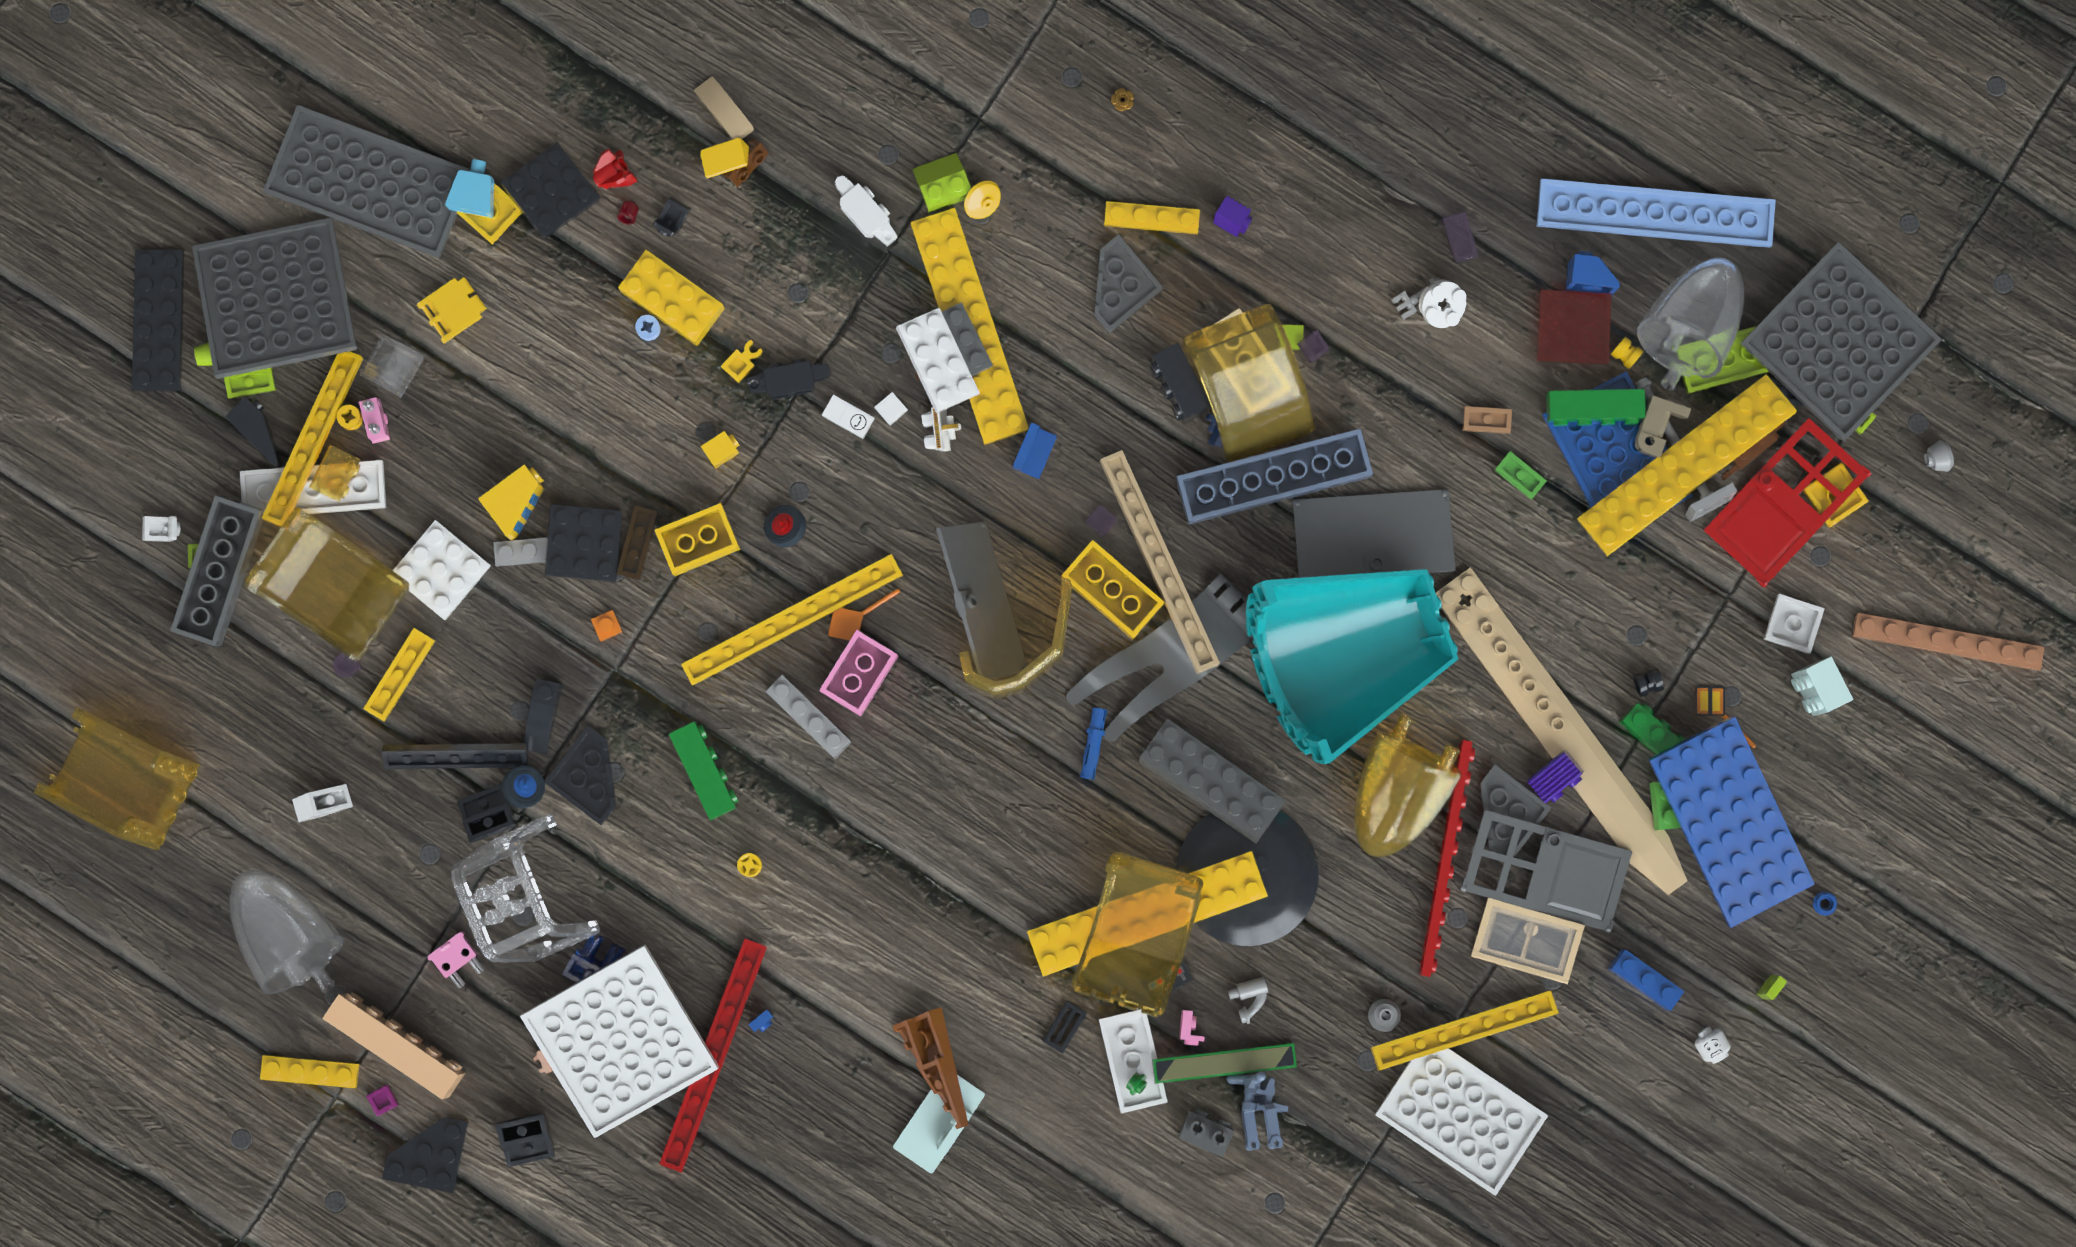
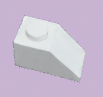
M346 784L309 792L292 799L299 822L353 807Z

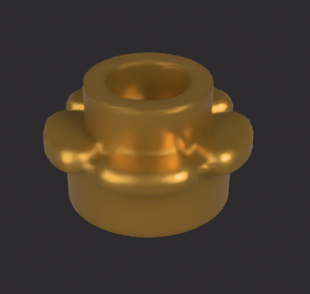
M1124 88L1117 89L1111 97V103L1118 111L1129 110L1134 104L1133 93L1129 90L1126 91Z

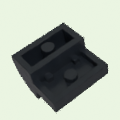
M502 784L457 801L470 843L517 826L514 812L508 801L504 798Z
M544 1112L496 1123L495 1126L507 1167L555 1157L550 1126Z

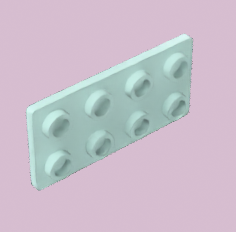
M957 1075L967 1120L969 1121L973 1112L984 1098L985 1093ZM930 1090L893 1145L895 1150L929 1173L935 1171L964 1128L956 1129L955 1125L957 1123L950 1112H945L942 1107L944 1102L939 1094H934L932 1090Z

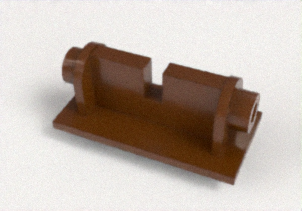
M755 139L747 142L749 146L748 165L723 173L737 188L748 179L751 172L769 154L764 146Z

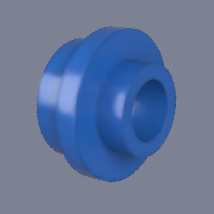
M1820 892L1813 899V908L1820 915H1830L1837 908V900L1829 892ZM1823 899H1826L1828 901V906L1826 908H1823L1821 906V901Z

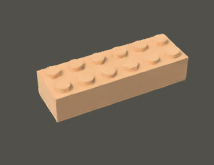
M353 992L351 994H338L322 1019L439 1098L445 1099L451 1096L465 1075V1072L461 1070L462 1065L452 1059L449 1061L442 1058L443 1053L433 1046L426 1047L422 1044L423 1039L418 1035L402 1031L403 1026L393 1019L386 1020L382 1017L384 1013L376 1007L362 1004L364 1000Z

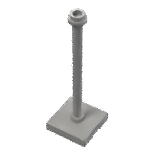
M1646 377L1634 384L1636 389H1645V399L1648 403L1649 398L1654 396L1650 389L1652 382ZM1668 420L1665 434L1673 446L1680 439ZM1704 482L1697 488L1701 494V500L1691 504L1685 516L1689 523L1730 502L1737 489L1731 483L1713 492L1709 491Z

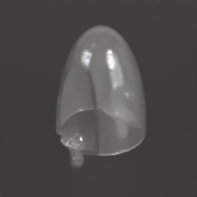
M1710 258L1693 265L1678 276L1661 293L1637 328L1640 344L1655 361L1669 369L1661 381V385L1665 389L1670 384L1668 390H1674L1681 376L1691 377L1693 374L1704 379L1716 376L1721 371L1734 344L1744 305L1743 278L1738 267L1732 261L1725 258Z
M249 870L238 875L233 881L229 895L231 923L240 951L261 990L265 994L279 993L295 985L300 986L304 984V980L308 981L310 977L314 978L323 993L330 990L329 986L333 988L335 982L324 968L329 963V959L340 951L344 939L329 919L301 891L274 874L262 870Z

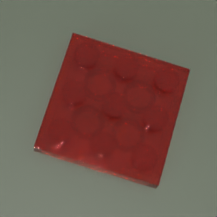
M1541 290L1539 295L1537 361L1608 365L1611 294Z

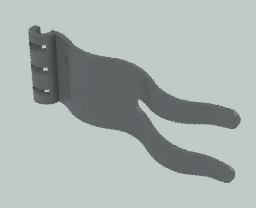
M1221 573L1192 601L1220 664L1253 638V635L1247 636L1246 630L1247 597ZM1224 584L1227 589L1218 598L1214 593ZM1240 600L1243 604L1233 613L1230 608ZM1170 618L1143 639L1118 652L1093 669L1067 693L1066 699L1069 704L1077 705L1099 689L1128 674L1155 663L1161 664L1164 667L1163 674L1143 689L1106 728L1104 738L1107 741L1113 742L1150 710L1187 689L1219 665L1197 674L1172 618Z

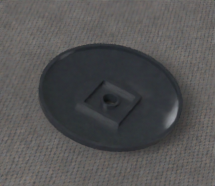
M1281 811L1278 812L1257 844L1212 813L1201 819L1185 838L1177 859L1176 878L1252 851L1268 897L1195 922L1200 929L1215 939L1239 946H1256L1270 943L1295 929L1309 912L1318 888L1319 869L1317 857L1312 843L1303 829Z

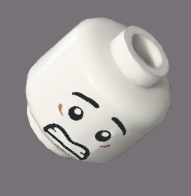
M1709 1026L1698 1032L1699 1038L1695 1041V1047L1704 1061H1711L1712 1064H1715L1729 1056L1728 1051L1731 1045L1721 1029L1712 1030Z

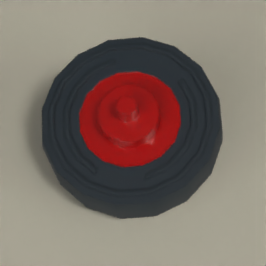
M791 505L775 507L769 512L764 523L766 537L778 547L795 545L802 539L806 530L805 517L800 510Z

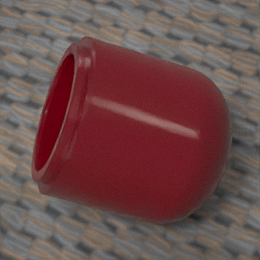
M624 201L617 215L618 220L626 225L634 224L639 212L638 205L633 201Z

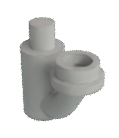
M1264 976L1236 984L1237 988L1228 990L1230 1000L1238 997L1240 1000L1256 996L1255 1001L1248 1009H1246V1006H1243V1009L1238 1010L1242 1024L1246 1022L1249 1024L1250 1018L1255 1015L1266 1000L1268 989Z

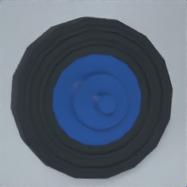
M521 765L514 767L505 775L502 781L504 798L516 808L526 809L536 805L545 793L543 776L531 766Z

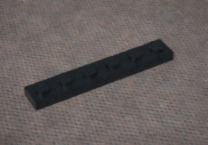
M526 743L382 746L384 769L514 768L521 765L528 766Z

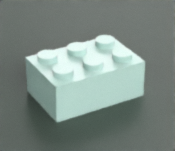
M1832 657L1816 661L1791 674L1793 677L1791 679L1792 685L1797 692L1800 691L1804 699L1802 705L1808 714L1811 713L1812 716L1830 712L1853 700Z

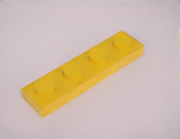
M1106 201L1104 226L1198 234L1200 210Z
M413 628L363 709L385 722L435 640Z
M263 1055L260 1080L357 1088L360 1064Z

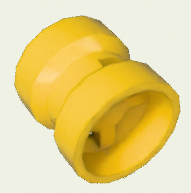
M1625 336L1610 355L1615 359L1620 358L1623 365L1630 369L1644 351L1639 347L1632 346L1631 340Z

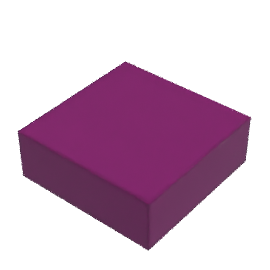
M389 1084L366 1095L377 1117L399 1106Z

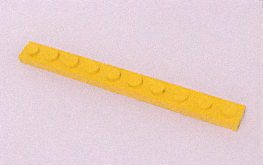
M890 554L681 665L693 686L903 576L893 555Z

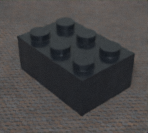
M1179 343L1153 355L1150 370L1155 379L1160 378L1162 382L1161 391L1166 400L1171 399L1173 403L1172 412L1177 421L1182 420L1183 424H1186L1208 413L1211 403Z

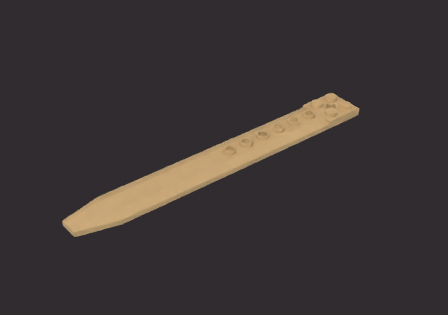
M1471 567L1437 591L1436 595L1441 600L1442 611L1550 757L1554 759L1566 749L1583 769L1584 772L1580 776L1582 780L1573 788L1615 845L1632 851L1629 863L1667 895L1686 883L1687 878L1669 835L1665 830H1654L1652 812L1514 628ZM1460 595H1469L1471 597L1469 601L1471 605L1469 607L1465 604L1460 605Z

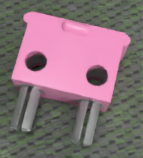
M375 397L359 401L368 439L373 444L389 440L388 419L383 411L381 400Z
M460 931L428 955V960H432L445 978L449 976L458 988L464 986L465 983L456 970L467 962L470 963L477 974L484 971L483 966L475 957L478 953L464 936V931ZM464 948L469 950V955L463 953ZM444 963H448L450 965L449 970L444 968Z

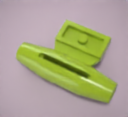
M209 342L194 347L197 365L213 366ZM272 368L224 377L228 399L276 391Z

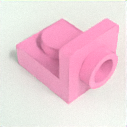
M1182 1010L1179 1039H1184V1044L1198 1045L1199 1041H1204L1205 1037L1191 1035V1030L1195 1031L1196 1016H1192L1193 1011Z

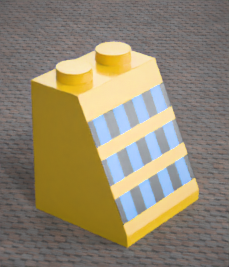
M525 465L478 498L505 536L511 541L517 539L544 491L541 485L544 481L533 467L529 469Z

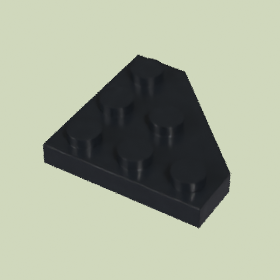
M587 726L544 783L601 826L616 808L609 745L606 738L590 726Z
M444 1117L387 1155L382 1179L454 1193L469 1122Z

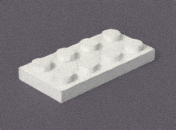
M940 308L896 327L936 413L980 393Z
M1146 1009L1099 1019L1120 1112L1125 1113L1167 1103L1163 1083L1154 1084L1152 1060L1157 1059ZM1136 1072L1140 1075H1146L1145 1081L1148 1083L1141 1094L1136 1093L1132 1096L1126 1088L1127 1083Z

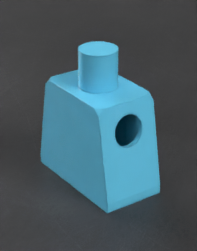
M472 159L470 172L464 170L457 172L445 204L449 210L493 218L494 179L492 176L484 174L486 162Z

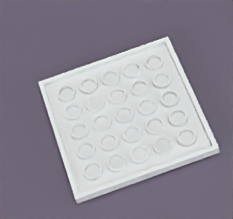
M646 945L630 952L520 1016L594 1138L719 1068Z

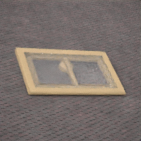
M1488 898L1471 957L1568 984L1585 925Z

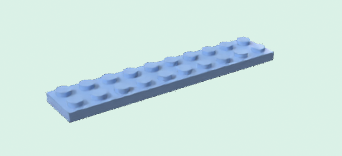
M1541 179L1536 227L1770 248L1773 240L1775 200Z

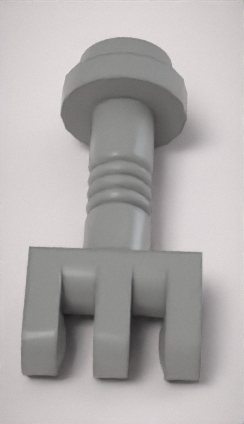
M1432 277L1431 279H1429L1430 285H1428L1427 287H1430L1431 285L1435 284L1434 282L1440 279L1438 277L1435 279ZM1425 288L1410 297L1404 291L1391 299L1393 304L1398 303L1400 300L1403 301L1401 305L1396 307L1398 312L1407 307L1408 311L1401 315L1403 320L1417 312L1414 305L1419 302Z

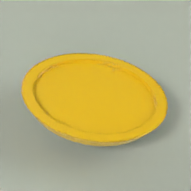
M982 181L973 186L964 202L967 215L973 219H982L991 215L1000 203L1001 191L999 186L993 181Z

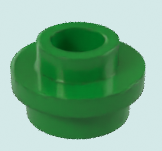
M1136 1072L1131 1077L1126 1088L1132 1096L1136 1093L1141 1094L1148 1084L1145 1081L1146 1075H1140Z

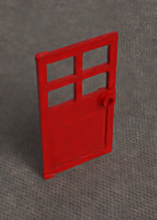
M1808 418L1703 531L1756 578L1755 580L1761 587L1765 588L1771 579L1872 473L1863 465L1861 466ZM1807 431L1830 450L1815 467L1792 448ZM1786 454L1809 473L1794 490L1772 471ZM1834 456L1857 475L1842 492L1820 473ZM1814 478L1836 498L1821 515L1799 496Z

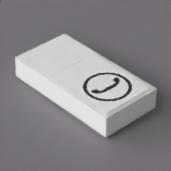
M835 395L832 396L822 414L826 419L864 439L875 419Z

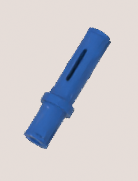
M1092 708L1091 722L1086 731L1088 738L1080 774L1081 778L1095 780L1101 740L1106 732L1103 731L1108 711L1106 709Z

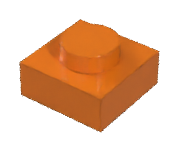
M613 610L591 619L601 642L623 632Z

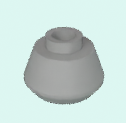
M1937 441L1924 454L1925 463L1932 470L1948 472L1954 465L1952 450L1945 441Z
M1380 999L1375 1001L1369 1008L1368 1019L1375 1029L1387 1032L1393 1030L1399 1024L1401 1012L1395 1002L1389 999Z

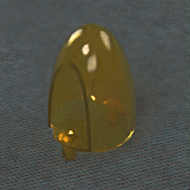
M1402 713L1399 715L1400 717L1392 732L1377 733L1366 758L1357 789L1354 809L1355 833L1360 847L1364 852L1373 857L1392 855L1415 840L1442 809L1462 775V772L1453 765L1460 750L1446 744L1442 755L1439 756L1429 749L1405 739L1414 719Z

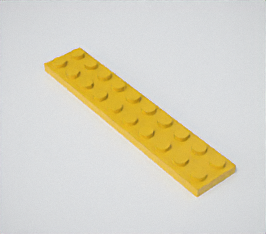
M952 208L910 222L938 308L942 312L962 302L993 364V367L972 377L980 393L969 399L984 445L1028 431L1029 427L956 209Z
M1767 375L1763 376L1662 453L1660 458L1654 459L1578 517V522L1605 555L1609 556L1794 415L1796 409Z
M1250 851L1029 930L1027 933L1042 976H1046L1268 897L1254 855Z

